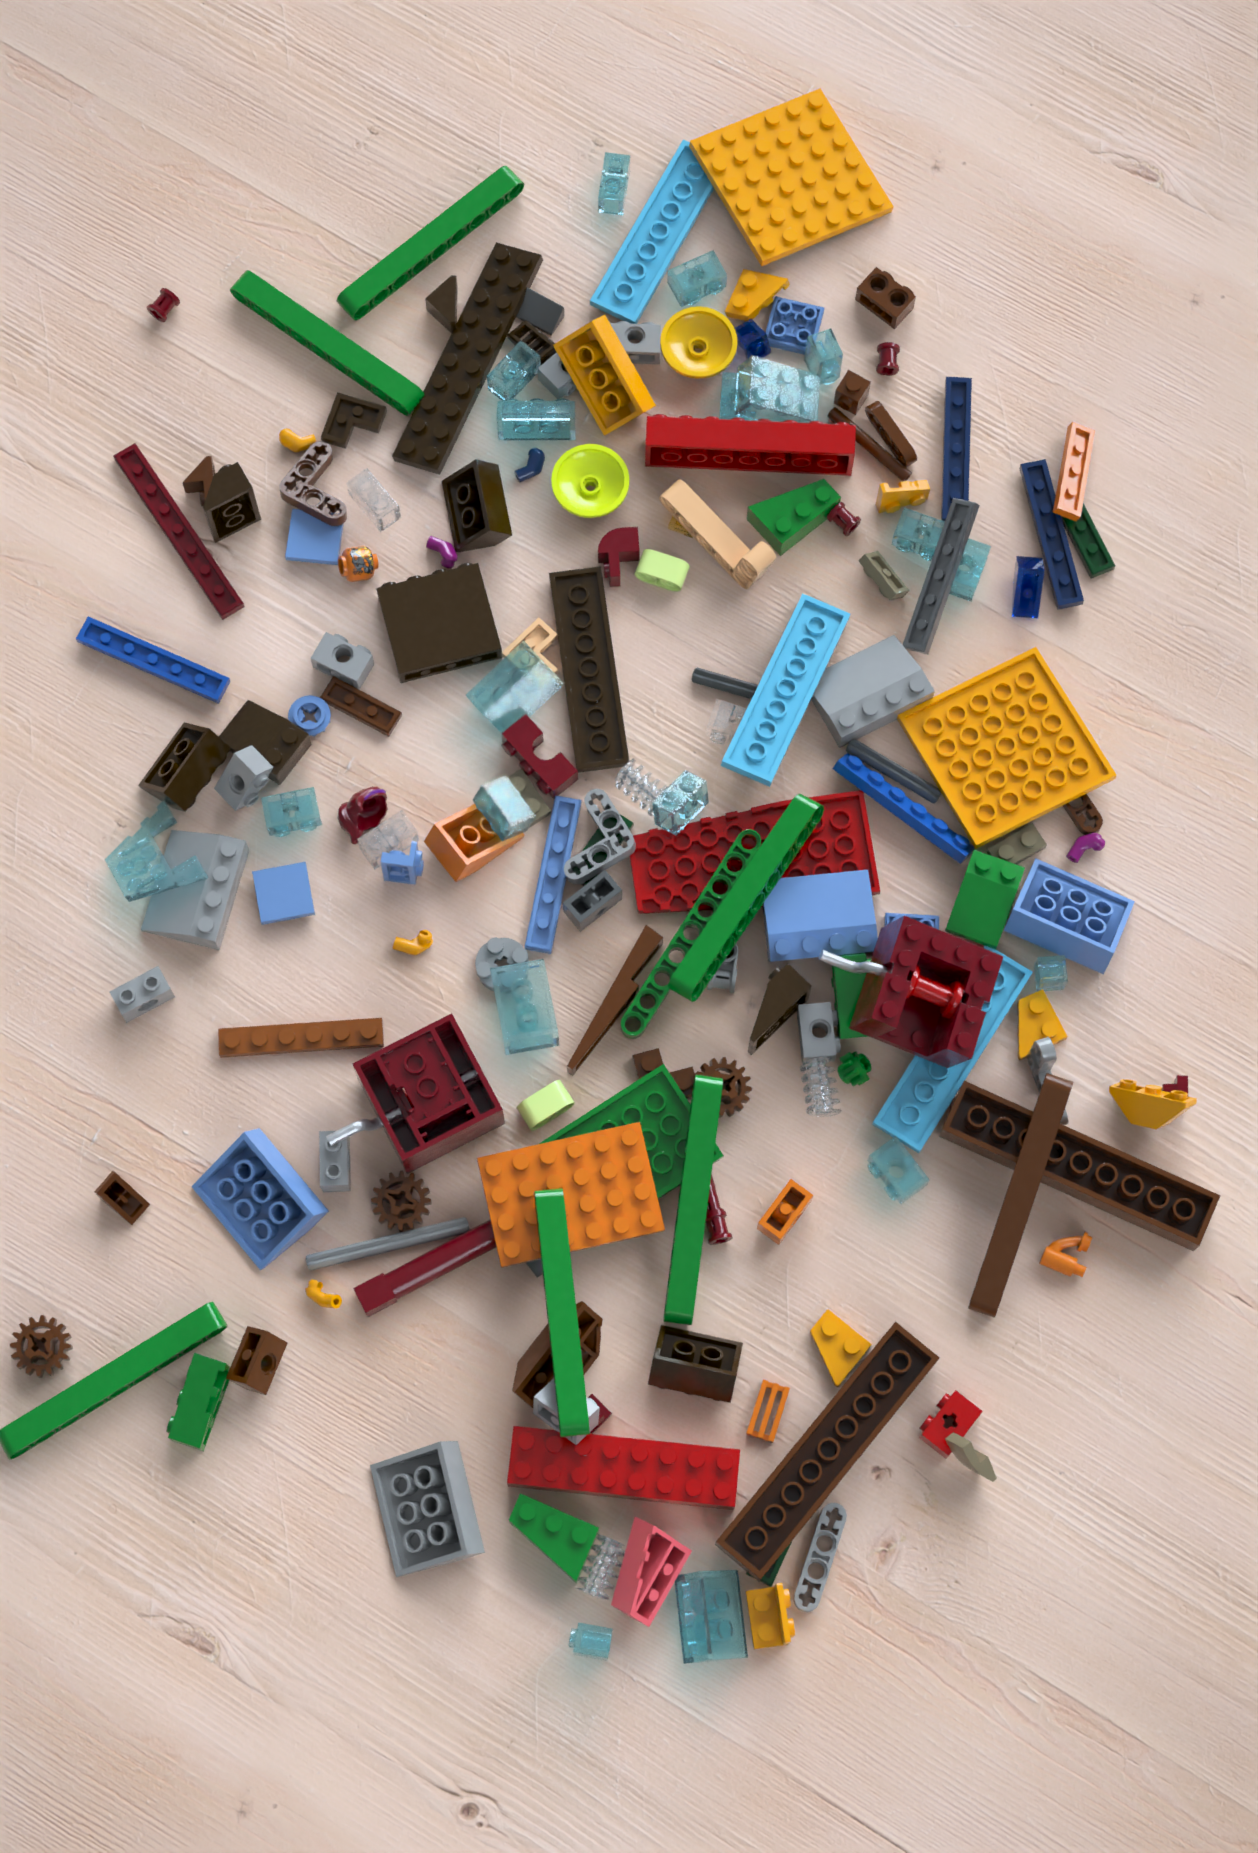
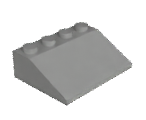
M892 635L826 668L811 700L838 747L841 748L849 744L852 739L857 740L897 720L898 714L933 698L935 690L922 668L895 635Z
M171 830L141 931L220 950L249 854L246 841L220 834Z
M440 1441L370 1465L396 1577L485 1553L458 1441Z

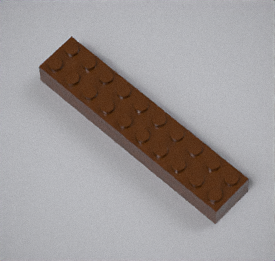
M964 1080L939 1137L1014 1170L1033 1111ZM1063 1124L1059 1125L1041 1179V1183L1191 1251H1195L1200 1246L1221 1196Z
M895 1321L722 1533L715 1545L760 1582L940 1357Z

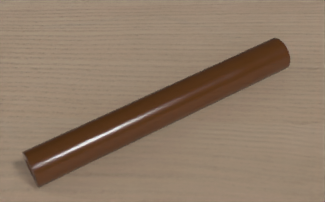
M836 407L827 415L835 424L845 422L849 425H856ZM856 425L855 441L900 480L907 481L912 472Z

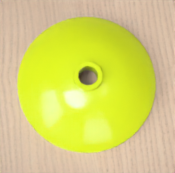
M597 444L579 445L566 451L556 462L551 478L552 490L558 503L568 512L584 518L605 516L617 509L627 496L630 481L629 472L623 459L610 448ZM588 486L595 487L593 491H588L586 488Z

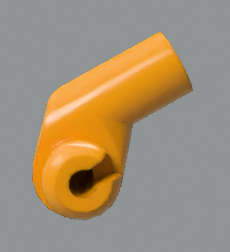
M287 428L279 433L280 443L295 453L307 450L316 442L314 434L301 438Z
M421 930L418 936L412 940L396 937L393 949L414 956L431 947L433 943L432 933L428 930Z
M313 1279L308 1282V1288H305L306 1295L319 1306L335 1309L341 1306L342 1299L339 1295L321 1292L323 1288L322 1282Z

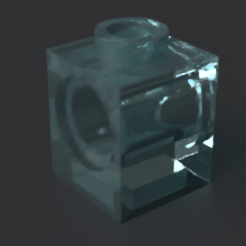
M1065 955L1037 958L1034 964L1036 992L1041 989L1044 991L1064 990L1068 982Z

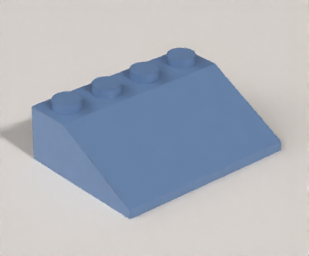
M1035 858L1003 931L1104 974L1116 950L1135 901Z
M868 870L780 878L763 903L767 955L770 962L819 957L822 950L835 955L874 952L878 936Z
M260 1128L243 1132L192 1185L194 1191L260 1270L268 1266L310 1231L329 1212Z

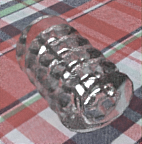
M633 758L617 774L615 786L619 790L624 788V795H632L631 799L634 803L640 802V808L643 810L649 808L648 815L654 816L667 805L673 793L668 796L665 795L668 788L666 785L658 789L657 786L660 781L658 778L650 782L651 772L641 775L644 766L640 765L634 769L633 766L636 760Z
M831 1056L813 1058L800 1066V1071L804 1073L801 1078L802 1082L807 1084L803 1087V1091L805 1094H808L805 1097V1103L810 1105L806 1109L808 1115L828 1117L839 1114L842 1111L840 1109H833L834 1105L840 1103V1099L832 1098L831 1096L839 1092L838 1088L830 1087L831 1084L837 1082V1078L828 1077V1074L835 1071L834 1067L827 1066V1063L834 1060Z
M597 1534L596 1538L602 1545H592L591 1549L597 1556L588 1555L587 1560L593 1566L583 1567L582 1570L588 1577H579L578 1581L584 1588L576 1589L595 1598L609 1600L610 1597L604 1592V1589H614V1585L608 1579L618 1578L619 1575L613 1568H621L622 1563L617 1558L624 1557L625 1551L622 1549V1546L625 1545Z

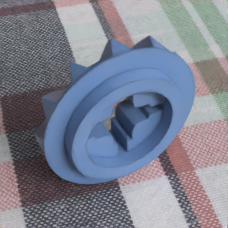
M311 695L297 699L291 705L288 713L290 722L307 732L309 736L312 735L314 737L320 732H325L331 718V712L327 703L323 699ZM303 710L309 714L316 712L314 715L316 723L311 720L303 722L306 719Z

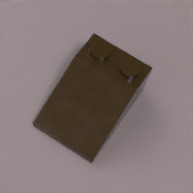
M250 700L246 701L219 735L231 747L230 752L233 754L252 745L273 766L268 778L278 785L282 784L312 745L307 732L286 718Z
M789 963L784 968L777 967L768 977L770 981L767 984V989L749 1040L748 1053L750 1055L756 1052L797 1011L798 1005L805 1004L809 1000L812 985Z

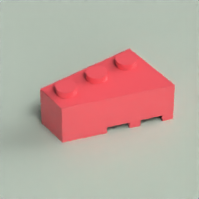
M634 1517L611 1605L630 1618L650 1627L692 1550L656 1526Z

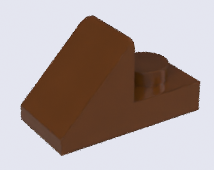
M206 456L183 481L185 493H200L201 506H204L215 474L212 456Z

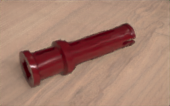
M711 1174L705 1223L710 1236L708 1244L716 1245L728 1242L733 1237L728 1232L725 1221L727 1214L720 1207Z

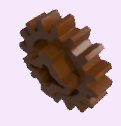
M723 1057L719 1064L715 1058L711 1059L709 1065L704 1063L700 1067L702 1072L697 1071L694 1074V1077L695 1075L723 1078V1084L727 1081L729 1082L725 1086L726 1088L722 1090L721 1101L724 1104H720L719 1118L724 1115L725 1111L728 1117L734 1114V1109L740 1112L744 1108L742 1103L746 1104L750 1100L745 1094L752 1091V1087L746 1086V1083L751 1079L750 1076L743 1077L742 1075L745 1068L737 1069L736 1060L730 1065L727 1064L726 1057ZM719 1071H725L729 1074H722ZM736 1081H737L738 1089H739L738 1092L735 1090Z
M400 1171L399 1177L396 1178L392 1172L389 1173L390 1180L387 1182L381 1178L379 1180L382 1186L381 1189L373 1188V1192L378 1197L371 1198V1203L378 1205V1207L372 1210L374 1215L381 1214L378 1219L379 1223L383 1224L388 1221L387 1227L389 1230H392L397 1225L399 1232H403L406 1225H408L410 1230H413V1223L415 1221L422 1225L421 1215H429L430 1213L425 1205L432 1204L430 1198H425L430 1193L429 1188H421L424 1185V1180L421 1178L418 1181H414V1173H411L407 1178L403 1171ZM401 1184V1187L396 1188L394 1190L390 1189L395 1185ZM413 1188L420 1196V1203L411 1196ZM405 1196L407 1204L402 1203L398 1207L396 1199L401 1200ZM383 1200L391 1204L390 1214H387L384 1210ZM413 1213L410 1217L401 1219L403 1215Z
M44 1315L40 1316L39 1322L30 1317V1325L26 1326L20 1323L21 1333L13 1332L12 1334L17 1339V1342L10 1343V1347L17 1352L13 1353L11 1358L14 1360L20 1359L16 1366L20 1370L27 1366L25 1373L29 1376L33 1374L34 1370L39 1378L43 1377L44 1371L53 1376V1368L57 1367L62 1370L63 1365L60 1362L62 1360H70V1357L65 1353L68 1350H72L73 1346L66 1343V1341L72 1337L69 1333L63 1334L66 1329L64 1324L56 1327L57 1319L54 1317L49 1322H47ZM41 1328L50 1329L47 1330L45 1333L35 1332V1330ZM26 1338H27V1340H28V1345H27V1349L24 1351V1350H23L24 1342H25V1340H26ZM35 1338L39 1342L44 1343L46 1351L49 1353L48 1355L44 1351L39 1350L34 1340ZM59 1342V1351L56 1355L55 1344ZM38 1360L48 1361V1363L42 1365L33 1364V1362L36 1363Z

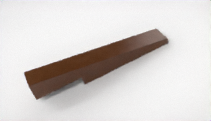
M645 925L567 1065V1072L573 1076L638 994L639 985L634 982L635 979L663 945V936L648 925Z

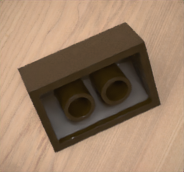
M475 459L441 481L456 552L496 546L512 536L498 464Z
M236 462L232 465L228 464L221 467L213 476L203 506L215 543L261 520L253 487L239 463Z
M184 722L138 786L168 806L186 812L188 808L193 806L202 788L211 781L212 774L217 767L224 763L231 747L211 729Z
M661 1325L648 1385L731 1403L743 1343Z

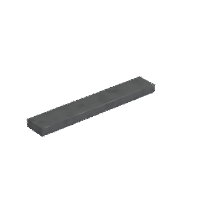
M953 498L903 642L905 649L929 654L980 506L975 502Z

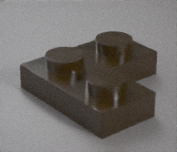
M337 392L321 435V441L346 449L354 426L379 434L387 412L386 406Z

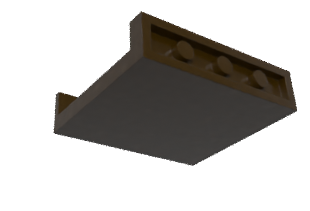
M464 563L455 569H440L434 571L431 575L423 577L416 575L409 577L403 582H387L381 587L376 588L400 683L503 658L502 647L478 563Z

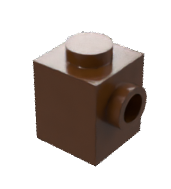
M848 370L836 388L834 404L856 415L869 395L871 381Z

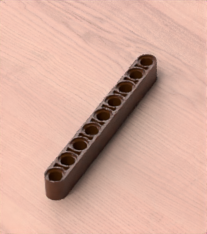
M1049 1073L1045 1075L968 1306L970 1310L993 1318L996 1316L1073 1086V1081Z

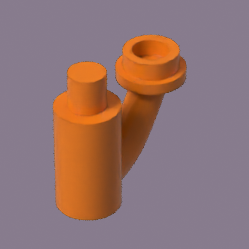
M1084 1232L1082 1236L1065 1237L1053 1241L1049 1246L1045 1247L1039 1264L1071 1277L1072 1273L1083 1277L1087 1267L1078 1264L1077 1258L1061 1252V1250L1078 1246L1077 1251L1087 1252L1092 1237L1087 1232Z

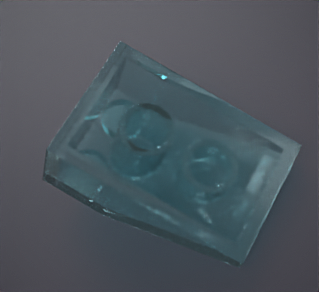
M544 959L490 968L505 1055L559 1046L558 1028Z

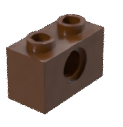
M247 1326L226 1379L246 1390L267 1395L288 1343L266 1330Z

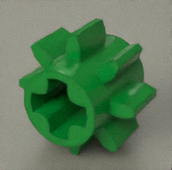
M857 1051L853 1053L848 1052L839 1058L842 1064L838 1066L837 1071L844 1083H851L852 1086L858 1084L860 1086L870 1079L867 1073L871 1071L872 1066L864 1054H858Z

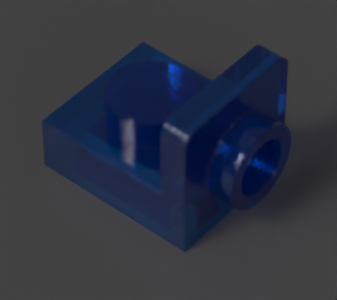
M752 319L734 328L737 334V344L745 351L747 361L750 364L771 353L767 334Z

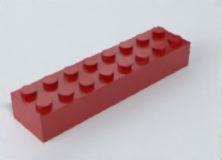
M664 414L647 416L645 467L851 476L855 457L856 425H849L845 422H838L836 424H823L820 421L798 423L794 420L772 422L769 419L750 421L736 417L727 420L714 416L693 418L689 415L667 417Z
M513 1426L507 1485L508 1487L734 1510L740 1449L588 1434L575 1445L566 1437H560V1433L556 1430Z

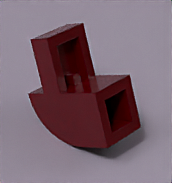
M638 527L613 529L604 535L598 546V563H603L604 578L610 579V587H619L620 562L640 560Z

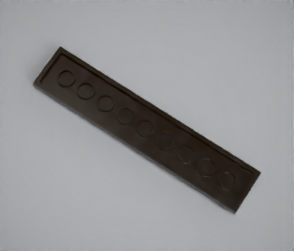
M496 242L458 319L456 329L453 330L423 391L425 396L416 406L392 455L395 462L435 474H441L523 304L526 289H530L543 262L541 254Z

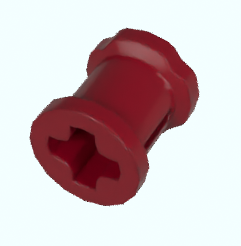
M162 288L159 297L153 304L147 306V310L154 318L160 322H165L168 313L174 306L180 304V300L172 291Z
M892 342L879 344L877 346L879 364L876 367V372L886 376L897 374L899 371L897 354L900 352V346Z
M843 502L838 503L827 516V520L829 522L833 521L843 530L845 536H849L861 521L859 516L855 517L845 508Z

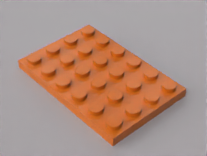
M640 1122L477 1158L501 1268L541 1259L534 1191L563 1188L570 1252L665 1231Z

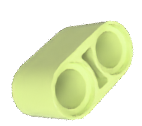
M645 549L642 552L634 575L643 582L678 592L682 589L690 566L682 559L655 550Z
M556 1080L523 1100L516 1108L530 1130L534 1131L569 1110L575 1102L562 1082Z

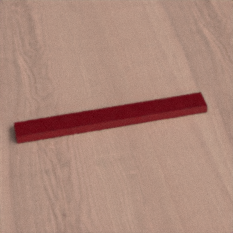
M136 443L113 456L114 460L221 619L224 620L244 608L243 601Z

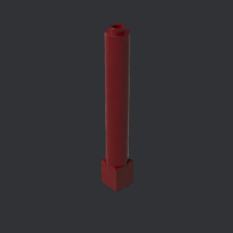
M488 1220L385 1275L381 1273L353 1288L367 1317L398 1302L397 1299L495 1249L496 1243L491 1221Z

